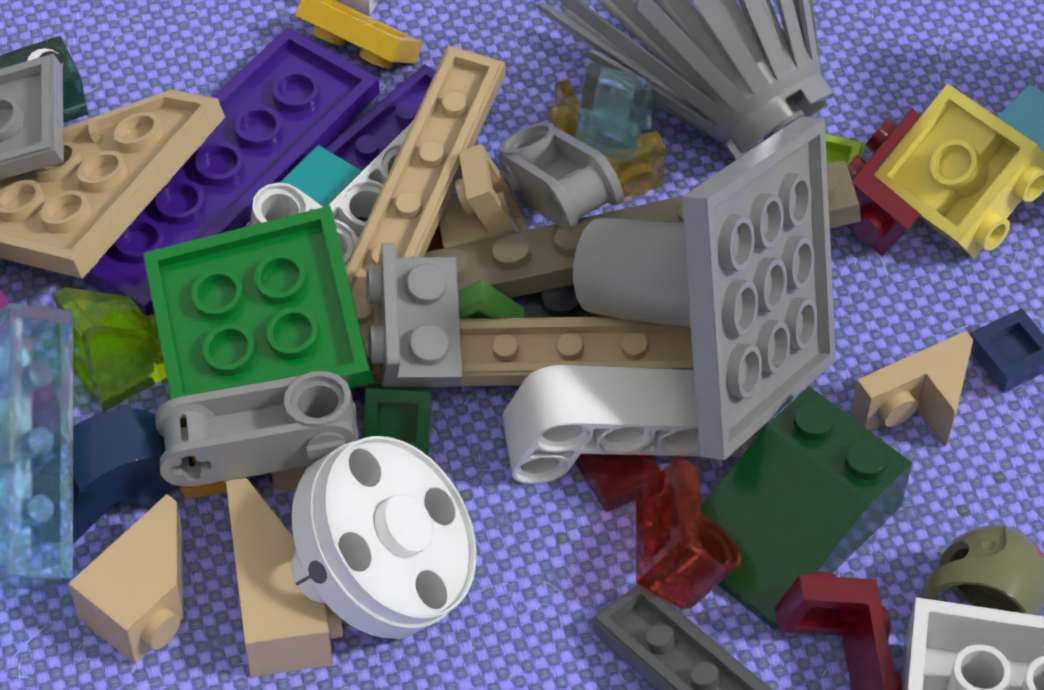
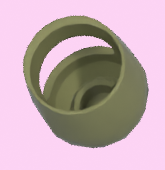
M987 525L974 528L959 535L948 546L941 556L940 568L926 580L921 598L938 600V594L949 588L955 596L968 601L974 606L1041 616L1044 611V554L1039 546L1023 532L1006 525Z

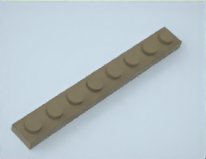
M846 160L827 164L830 228L861 222L859 202ZM682 196L579 218L577 227L569 231L557 224L429 251L425 253L424 257H456L458 291L481 279L509 298L573 285V262L577 243L583 230L593 219L601 217H637L683 222Z

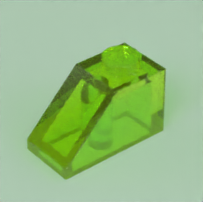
M66 287L53 293L71 369L103 412L167 378L155 314L145 316L130 296Z

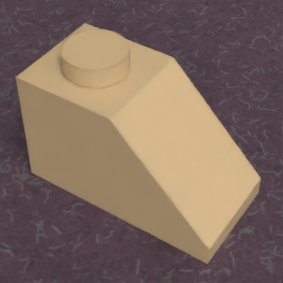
M168 494L68 583L78 618L135 665L150 650L164 647L174 637L181 621L184 619V536L177 501Z

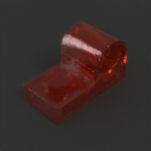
M678 455L636 495V583L682 609H691L740 566L741 555L739 548L729 533L714 520L700 512L699 468Z

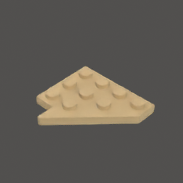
M171 89L64 127L63 163L0 180V258L83 279L225 118L218 98Z

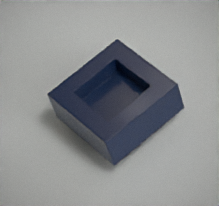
M1022 308L970 333L973 339L970 353L1003 393L1044 373V334Z

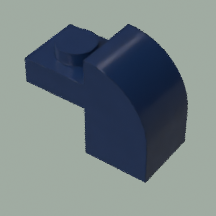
M132 408L116 409L97 414L71 427L55 440L63 457L32 488V491L55 538L75 543L117 501L151 509L166 494L169 495L177 487V485L165 481L160 474V457L165 452L164 437L156 429L155 413ZM188 456L189 465L192 467L195 466L192 457Z

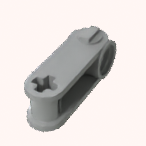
M537 123L522 128L506 137L498 147L500 151L498 160L501 168L499 172L511 191L523 204L530 206L567 231L577 227L578 218L606 203L615 206L624 200L621 183L605 156L556 128L553 123Z
M313 371L296 377L182 396L168 400L155 413L156 429L164 437L165 452L160 457V474L165 481L182 487L200 486L307 467L340 446L357 441L359 434L350 388L343 378L328 371ZM182 416L187 419V427L181 428L180 418ZM188 456H195V466L189 465Z

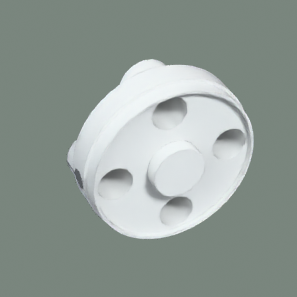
M384 436L366 437L344 444L311 464L298 483L292 504V531L296 551L291 561V569L297 587L310 600L326 603L341 619L360 631L377 637L400 640L440 621L464 599L472 584L476 568L477 552L474 529L467 508L456 487L445 472L422 451L395 438Z

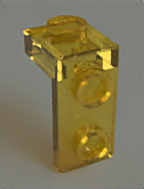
M563 80L555 83V105L548 107L549 123H553L556 128L603 154L611 164L621 183L624 197L640 196L650 190L663 187L666 146L658 131L600 146L569 81Z

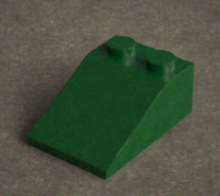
M809 386L764 427L674 540L673 549L770 628L775 630L778 627L775 606L799 575L817 571L833 573L902 506L913 463Z

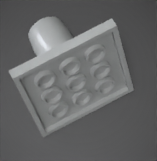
M800 116L683 195V222L637 217H601L593 219L586 226L577 243L573 262V284L576 298L582 309L591 314L623 321L691 329L700 457L718 460L727 459L836 362L825 118Z

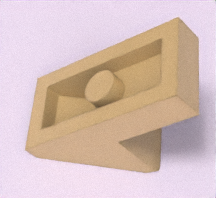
M482 143L459 151L463 177L455 180L457 196L450 198L439 222L443 247L447 248L529 230L525 211Z
M964 331L857 379L850 417L871 432L884 425L887 427L898 426L918 411L941 443L948 445L973 339L967 331Z

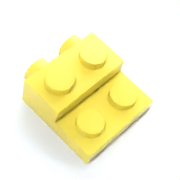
M947 83L874 175L921 214L919 217L931 228L972 258H975L983 248L991 251L1002 243L1010 229V222L1007 218L1022 200L1027 203L1032 202L1044 191V152L1038 144Z

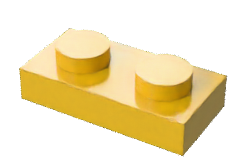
M301 0L295 16L314 25L311 32L314 36L339 46H343L345 40L361 47L360 58L386 69H391L394 62L415 64L424 43L336 0Z

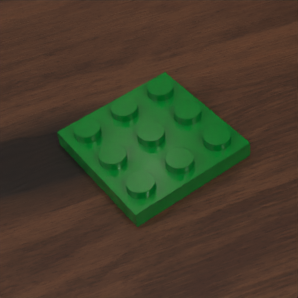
M331 206L143 253L171 399L296 377L313 371H328L337 374L347 382L349 388L373 382ZM184 416L180 418L181 428L187 427V419Z

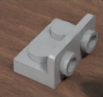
M382 243L378 265H367L366 271L367 304H378L379 325L369 326V363L381 364L382 387H460L463 375L456 257H396L395 243Z

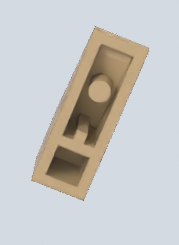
M245 477L226 481L250 676L257 677L332 666L330 639L343 637L341 618L326 603L310 600L297 587L291 569V561L296 551L294 538L249 480Z

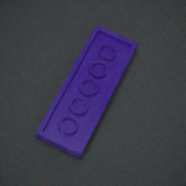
M287 27L213 96V98H218L225 118L81 280L146 321H149L155 313L143 253L245 227L251 221L253 198L258 190L268 184L280 183L318 145L325 148L380 94L379 78Z

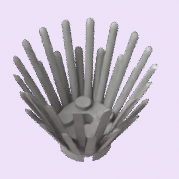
M558 0L568 8L564 10V14L546 3L536 5L546 18L594 49L585 52V55L594 63L584 64V67L704 134L722 142L734 161L756 147V142L763 138L765 141L800 116L812 117L827 104L826 99L835 96V92L822 75L813 0H776L783 29L780 27L770 0H738L740 6L736 0H692L699 12L689 0H655L656 3L653 0H638L637 2L635 0H597L601 6L662 61L610 24L581 0Z

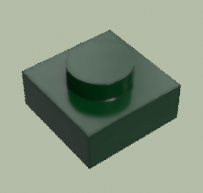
M368 384L365 389L364 438L372 436L395 438L414 446L429 456L433 387H382L380 384Z

